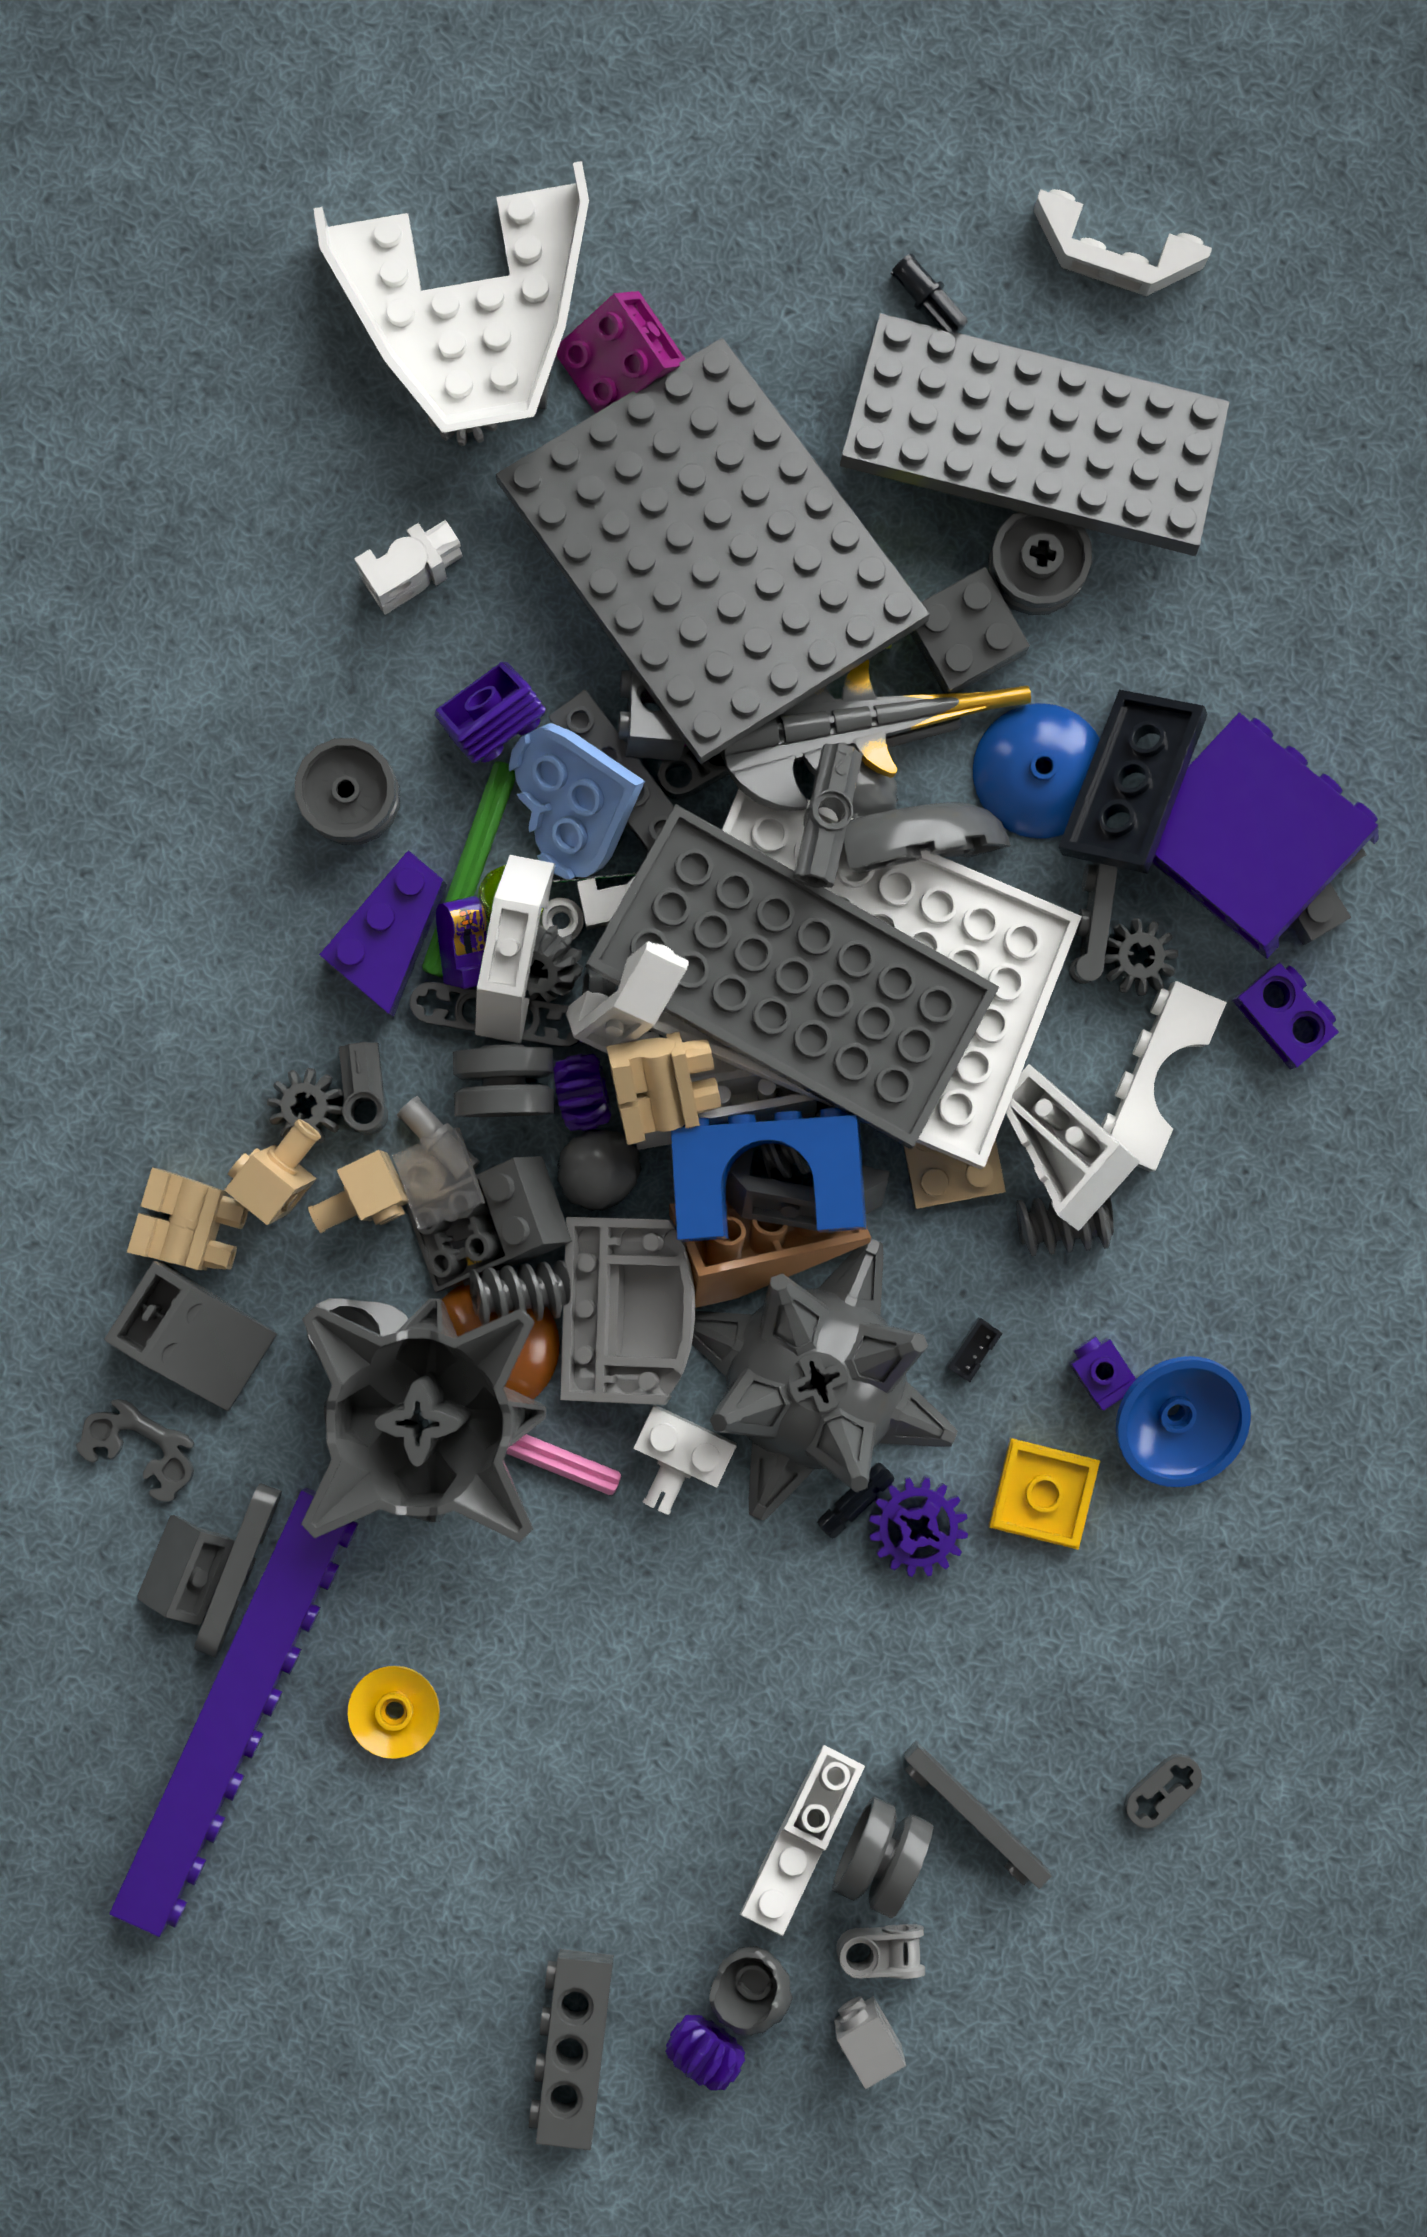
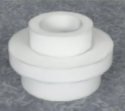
M554 898L548 901L547 909L542 908L540 924L547 931L550 926H553L552 919L555 914L560 912L566 913L570 918V923L566 928L558 929V933L562 938L573 935L572 940H574L580 934L584 924L581 909L575 902L567 898Z

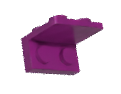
M639 291L614 293L560 342L556 356L595 413H598L632 391L638 393L649 386L655 379L662 378L680 366L679 363L686 360Z

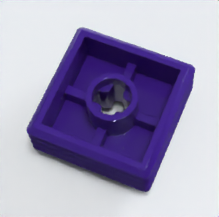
M500 662L435 710L434 716L472 763H478L480 761L489 762L495 759L503 751V744L517 734L522 736L535 730L540 724V717L545 714L546 708L536 697L532 687L508 662Z

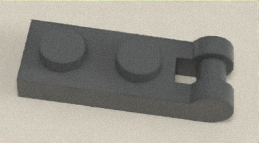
M1093 862V865L1086 864L1082 891L1089 893L1086 909H1080L1078 915L1082 916L1076 930V936H1082L1080 957L1074 959L1069 966V975L1076 983L1086 984L1098 979L1102 975L1118 867Z

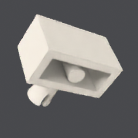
M653 1405L633 1448L657 1459V1464L660 1465L643 1503L654 1508L661 1492L664 1491L665 1495L658 1511L670 1515L672 1505L685 1478L690 1479L693 1476L717 1488L737 1446L736 1443L668 1410Z

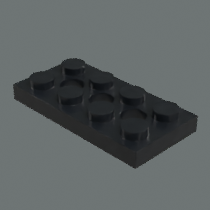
M1119 689L1059 844V849L1063 856L1148 874L1208 714L1205 706ZM1147 734H1157L1160 736L1158 743L1151 748L1142 749L1137 747L1140 738ZM1132 773L1145 775L1144 781L1135 788H1125L1122 786L1123 780ZM1123 812L1130 815L1128 822L1120 828H1110L1107 826L1109 818L1116 813Z

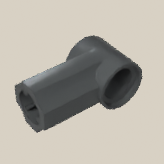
M360 1042L340 1046L344 1119L351 1128L362 1135L376 1134L385 1127L388 1121L379 1043ZM366 1101L375 1103L377 1106L375 1119L368 1124L357 1123L354 1117L357 1106Z

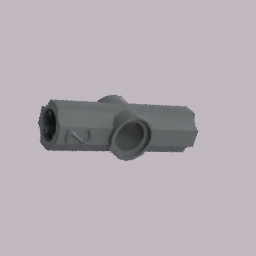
M825 743L822 746L810 804L803 817L804 831L793 876L794 879L804 885L815 888H832L834 886L846 828L853 816L852 801L863 755L853 746L841 743ZM825 807L833 810L838 818V823L829 824L824 822L820 818L818 808Z

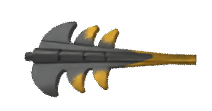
M866 660L848 673L841 699H834L825 686L721 751L720 756L725 761L726 768L733 782L739 790L753 801L777 810L801 811L807 808L808 801L802 795L795 782L793 763L803 759L808 770L816 777L822 746L825 743H841L853 746L857 751L863 753L862 761L867 767L881 775L893 778L897 767L887 750L885 739L887 736L985 710L1031 703V691L1029 686H1020L987 692L876 697L869 679V660Z

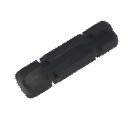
M876 1463L870 1469L868 1487L858 1492L850 1488L835 1503L836 1508L832 1511L828 1509L818 1519L819 1527L830 1538H836L846 1528L844 1524L848 1521L852 1523L877 1498L876 1493L880 1490L884 1492L894 1482L893 1474L883 1464Z

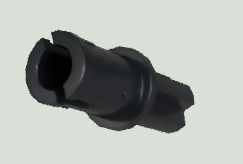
M913 253L908 254L895 265L890 274L916 301L914 307L917 310L922 308L940 329L952 335L959 333L967 323L966 316L942 290L944 284L941 281L936 283L915 259Z

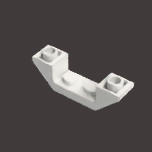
M1040 189L1034 213L1062 268L1148 296L1202 270L1210 256L1211 247L1203 245V241L1200 238L1186 233H1180L1177 236L1169 233L1157 267L1149 265L1148 259L1139 254L1126 252L1120 255L1108 251L1103 243L1095 239L1081 238L1080 241L1073 239L1072 235L1083 204L1076 202L1075 197L1065 191L1052 189L1050 192Z
M509 855L494 897L477 985L475 1035L521 1043L530 1000L525 998L541 910L542 908L547 909L555 863Z
M650 942L645 943L627 958L618 991L610 997L601 993L587 991L568 1006L566 1015L573 1037L606 1053V1046L635 1041L655 1026L686 972L689 961L675 955L670 948L664 945L652 944Z

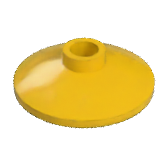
M385 1666L368 1673L359 1681L350 1696L347 1714L350 1729L355 1739L363 1748L374 1755L396 1759L418 1752L431 1740L438 1726L440 1707L434 1688L420 1673L403 1666ZM391 1702H399L404 1709L403 1715L399 1718L390 1717L387 1713V1705Z

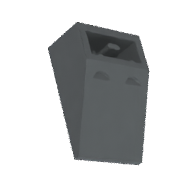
M543 1156L509 1159L406 1207L435 1292H441L470 1281V1271L472 1269L477 1271L481 1277L483 1270L492 1267L495 1271H498L504 1266H514L572 1242ZM467 1238L465 1247L459 1250L453 1249L452 1242ZM469 1259L473 1261H482L467 1266Z
M153 1261L104 1340L144 1366L229 1411L277 1336V1333L165 1262Z

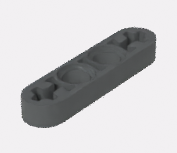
M425 982L418 985L412 992L410 1008L413 1014L422 1022L475 1032L476 1024L465 1020L463 1007L468 1000L477 998V990L463 989L435 982ZM429 990L437 991L436 997L439 1000L452 1003L451 993L460 994L455 1004L456 1020H446L450 1011L439 1008L434 1009L432 1016L425 1015V1008L418 1005L419 998L427 997ZM529 1000L528 1008L533 1014V1023L528 1030L523 1031V1041L557 1047H571L580 1041L573 1037L572 1032L568 1033L567 1039H559V1032L556 1029L544 1027L545 1037L535 1036L541 1023L540 1009L550 1010L546 1017L547 1020L561 1021L563 1014L567 1013L568 1006Z
M259 1483L199 1631L194 1650L215 1658L218 1656L240 1601L237 1600L242 1586L246 1587L256 1561V1558H254L259 1543L263 1544L281 1498V1490L263 1483Z

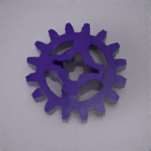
M924 1476L922 1478L920 1487H914L910 1477H905V1489L898 1491L891 1484L888 1486V1491L891 1495L888 1501L879 1497L875 1499L876 1504L882 1511L881 1514L869 1515V1521L879 1525V1530L871 1532L869 1537L871 1541L882 1540L883 1545L879 1547L876 1553L879 1558L888 1554L893 1556L889 1565L892 1570L895 1571L901 1563L906 1564L907 1575L913 1577L917 1567H922L927 1576H932V1564L938 1562L940 1566L947 1569L949 1564L945 1556L949 1552L953 1555H961L962 1551L955 1545L956 1539L968 1538V1533L958 1528V1523L967 1520L968 1517L965 1512L954 1511L953 1508L961 1501L957 1495L948 1499L944 1498L947 1486L944 1483L939 1484L935 1490L930 1489L929 1477ZM909 1497H926L920 1506L905 1508L898 1504ZM941 1507H943L948 1517V1534H945L938 1528L936 1517ZM904 1515L908 1519L913 1518L914 1520H919L922 1515L927 1516L925 1524L931 1533L937 1537L933 1538L928 1534L924 1535L922 1533H918L914 1538L910 1537L912 1530L900 1516ZM889 1518L899 1525L901 1534L895 1546L888 1535ZM931 1545L937 1549L926 1556H911L916 1548Z

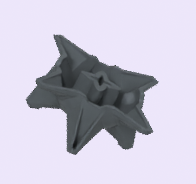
M871 1238L869 1244L855 1249L819 1288L804 1289L783 1273L771 1277L763 1306L753 1314L695 1311L692 1345L726 1376V1392L710 1418L713 1429L718 1432L745 1435L752 1442L749 1515L763 1521L766 1520L816 1469H826L855 1492L866 1489L869 1482L873 1449L880 1443L942 1447L952 1446L958 1432L957 1429L907 1382L906 1373L928 1347L924 1334L890 1326L881 1316L884 1257L883 1243ZM810 1361L813 1362L817 1373L820 1372L825 1378L822 1385L826 1395L825 1399H822L818 1388L815 1389L810 1383L812 1377L809 1366Z
M428 1299L398 1331L386 1336H381L318 1305H315L302 1318L332 1384L328 1398L324 1402L327 1446L332 1460L301 1523L314 1538L379 1509L395 1515H406L426 1522H440L445 1513L455 1511L518 1543L533 1530V1526L504 1462L508 1448L546 1419V1406L505 1387L535 1323L522 1308L460 1336L456 1334L442 1299Z

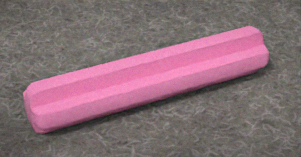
M527 1434L511 1445L506 1453L607 1495H613L616 1492L621 1479L619 1471Z

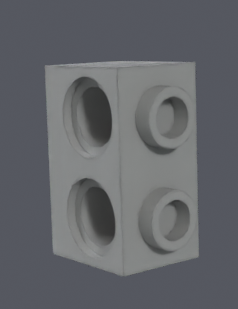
M858 1996L846 2002L838 2009L840 2016L834 2019L837 2041L865 2089L906 2066L902 2045L874 1996L866 2001L863 2000L862 1996Z

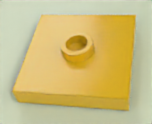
M1010 1438L988 1527L1079 1550L1100 1460Z

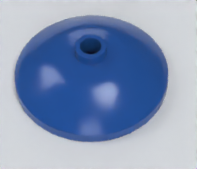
M1029 704L1017 707L1003 714L983 734L973 760V782L981 805L996 816L1006 830L1014 834L1035 839H1047L1063 835L1100 741L1096 731L1078 714L1053 704ZM1040 759L1049 761L1052 767L1051 772L1040 774L1035 768L1036 761Z
M1195 1356L1172 1358L1156 1364L1145 1371L1128 1388L1117 1412L1115 1427L1117 1443L1127 1463L1144 1479L1167 1487L1196 1485L1211 1479L1223 1471L1241 1451L1250 1428V1403L1242 1384L1223 1365L1207 1358ZM1172 1406H1180L1176 1414L1167 1415L1168 1410Z

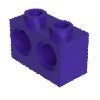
M1279 962L1244 989L1232 1002L1291 1070L1300 1066L1337 1035L1339 1031L1333 1025L1336 1018L1331 1010L1320 1000L1314 1003L1303 990L1307 984L1297 970L1290 965L1285 968ZM1267 984L1277 985L1283 991L1284 1001L1279 1008H1272L1265 1003L1263 990ZM1297 1019L1307 1020L1313 1028V1036L1308 1043L1299 1042L1293 1035L1292 1028Z

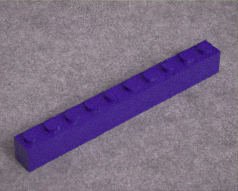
M307 1487L300 1491L109 1913L158 1937L162 1935L168 1925L176 1928L186 1908L187 1902L180 1899L187 1883L196 1884L205 1866L206 1859L199 1857L206 1840L211 1843L215 1842L224 1824L225 1817L218 1813L225 1798L233 1801L238 1793L245 1775L237 1771L244 1756L252 1759L257 1751L264 1733L256 1729L263 1714L271 1717L283 1692L276 1688L282 1672L290 1675L302 1650L296 1647L295 1643L301 1630L310 1632L321 1608L315 1605L314 1601L320 1588L329 1590L340 1566L333 1563V1559L339 1546L348 1548L359 1524L352 1521L314 1538L301 1525L316 1494V1491Z

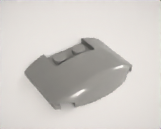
M566 1217V1225L572 1242L565 1244V1264L570 1278L571 1292L569 1304L563 1305L560 1400L667 1405L672 1397L670 1395L685 1370L691 1350L695 1323V1291L691 1265L682 1241L677 1240V1232L675 1231L677 1228L674 1222L661 1219Z

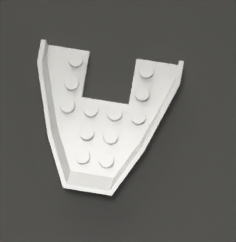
M582 161L573 163L576 180L574 184L496 197L510 273L508 276L421 291L408 213L328 227L323 208L313 209L319 248L383 360L442 433L535 416L566 327L589 197Z

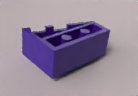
M408 850L319 955L388 1014L394 1017L447 884Z

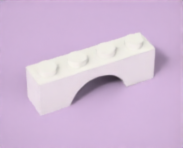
M1177 981L1171 983L1168 990L1162 988L1158 991L1150 1009V1013L1157 1015L1150 1032L1144 1029L1141 1031L1132 1052L1133 1055L1139 1057L1132 1074L1127 1071L1124 1072L1116 1089L1115 1096L1121 1099L1115 1116L1107 1113L1101 1124L1105 1131L1140 1161L1137 1167L1149 1172L1156 1171L1173 1131V1128L1160 1114L1155 1102L1154 1082L1157 1072L1166 1058L1175 1051L1186 1047H1204L1209 1045L1227 1003Z

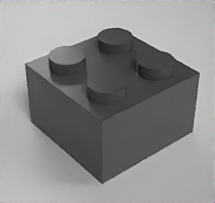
M986 567L922 601L921 603L930 613L929 621L910 633L944 694L957 693L1023 657L1030 647Z

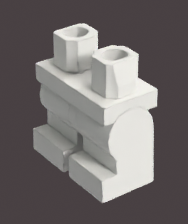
M446 520L426 532L417 523L407 530L408 537L395 540L390 545L388 553L378 559L375 558L370 549L354 558L361 579L384 615L421 593L429 586L431 580L435 586L447 579L445 568L463 557L459 548L461 547L460 541Z

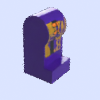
M476 896L439 904L436 909V926L444 984L463 989L477 986L487 938V916L484 906Z

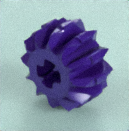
M577 1054L557 1061L553 1069L554 1081L565 1126L570 1131H586L609 1123L611 1106L606 1079L604 1078L599 1058L594 1054Z
M685 2015L683 2020L677 2023L670 2033L671 2037L666 2044L667 2049L665 2051L668 2058L673 2061L675 2068L680 2069L685 2073L686 2077L693 2079L699 2086L704 2085L712 2091L726 2090L729 2084L733 2083L741 2072L740 2068L745 2062L743 2047L737 2043L735 2037L725 2031V2028H720L712 2020L708 2021L701 2015Z

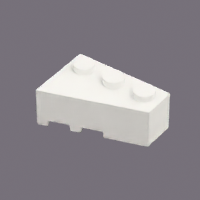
M1030 1064L1021 1072L1006 1114L1021 1144L1026 1147L1035 1165L1034 1170L1039 1180L1044 1183L1053 1201L1052 1205L1057 1215L1079 1231L1140 1161Z

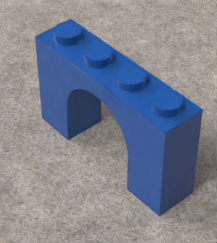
M828 1108L820 1110L821 1117L802 1119L801 1111H785L774 1113V1121L756 1122V1115L743 1114L728 1116V1124L710 1125V1118H698L699 1126L686 1128L683 1125L671 1131L677 1240L689 1242L728 1239L726 1181L729 1171L743 1153L763 1144H780L790 1147L806 1159L814 1179L817 1230L820 1233L867 1230L860 1122L857 1119V1115H848L838 1108Z

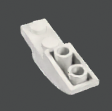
M825 1745L822 1746L758 1871L759 1875L739 1915L783 1936L816 1864L831 1840L865 1768L864 1765Z

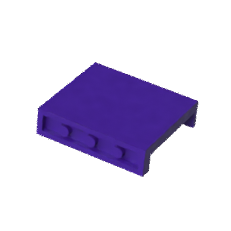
M1239 712L1188 766L1152 863L1262 956L1268 959L1279 947L1278 938L1369 840L1373 844L1379 840V827L1376 823L1378 821L1376 815L1361 802L1353 805L1341 795L1343 792L1342 788L1331 777L1324 773L1320 777L1306 767L1308 762L1299 751L1289 745L1284 749L1272 739L1274 736L1272 731L1257 718H1253L1250 721Z

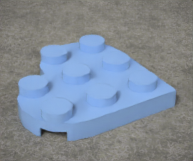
M552 723L543 725L520 737L511 752L509 771L515 770L516 782L521 790V793L517 794V796L532 811L528 828L529 833L534 831L536 844L541 851V854L537 855L538 859L555 863L554 874L564 879L588 877L603 869L612 857L645 781L574 732Z

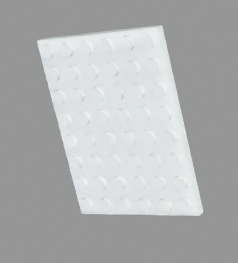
M738 789L722 831L795 871L804 831L803 817L807 808L801 811L773 809L753 801ZM825 807L818 808L820 818L824 822L829 824L838 823V818L833 810ZM843 842L834 886L832 888L824 887L825 889L999 986L996 995L917 1140V1143L982 1169L986 1165L1082 916L942 856L930 854L928 850L921 851L922 858L919 860L860 874L849 869ZM664 1011L661 1013L655 1026L649 1029L666 1037V1034L680 1032L682 1042L708 1039L712 1057L836 1108Z

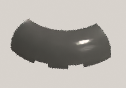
M961 802L906 807L852 819L847 825L844 838L849 869L860 874L919 860L922 858L921 851L930 850V854H940L942 857L970 858L1011 846L1006 830L996 816L987 809Z

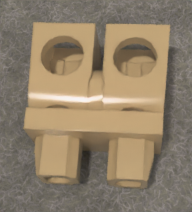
M680 1032L666 1034V1038H649L606 1046L627 1145L646 1141L644 1134L673 1131L683 1125L686 1128L699 1126V1113L722 1107L715 1077L691 1082L690 1074L714 1069L708 1039L682 1042Z
M152 1167L140 1207L166 1213L170 1217L169 1220L149 1214L138 1213L127 1253L150 1257L196 1270H207V1267L231 1270L237 1247L216 1241L219 1226L221 1223L243 1229L249 1210L234 1198L228 1197L229 1194L224 1190Z

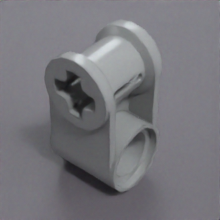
M900 1924L875 1928L849 1929L841 1934L836 1945L837 1957L841 1967L848 1975L859 1979L881 1977L911 1979L922 1977L925 1975V1966L920 1964V1937L924 1935V1927L917 1924ZM856 1943H864L870 1947L868 1957L858 1963L849 1961L846 1958L848 1949ZM903 1944H905V1958H904V1959H903Z

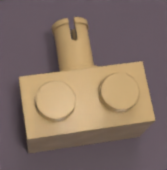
M301 1119L296 1120L295 1125L278 1146L272 1145L261 1151L256 1148L250 1155L243 1154L228 1172V1175L233 1179L224 1191L266 1225L288 1215L317 1179L299 1163L314 1143L321 1138V1135L316 1129Z
M377 1150L337 1170L345 1191L308 1207L316 1228L320 1233H323L326 1229L356 1215L362 1221L373 1220L375 1225L386 1224L404 1215L405 1212L402 1206L411 1202L388 1153Z

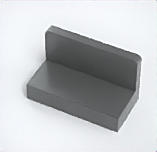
M171 1515L137 1595L138 1600L166 1618L201 1626L235 1540L217 1532L198 1528L179 1516Z

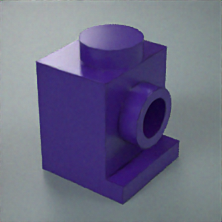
M1094 1336L1073 1350L1077 1358L1069 1362V1365L1097 1408L1102 1411L1121 1400L1128 1388L1137 1379L1110 1339L1106 1338L1099 1342L1098 1338ZM1102 1362H1107L1112 1369L1110 1377L1105 1380H1100L1095 1372L1097 1365Z

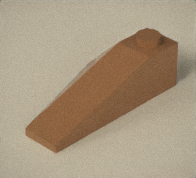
M726 1200L728 1239L682 1243L691 1265L695 1291V1308L749 1294L768 1286L771 1277L781 1273L787 1277L869 1244L871 1236L868 1229L837 1231L831 1234L742 1218ZM675 1203L669 1205L670 1220L674 1222L677 1228Z

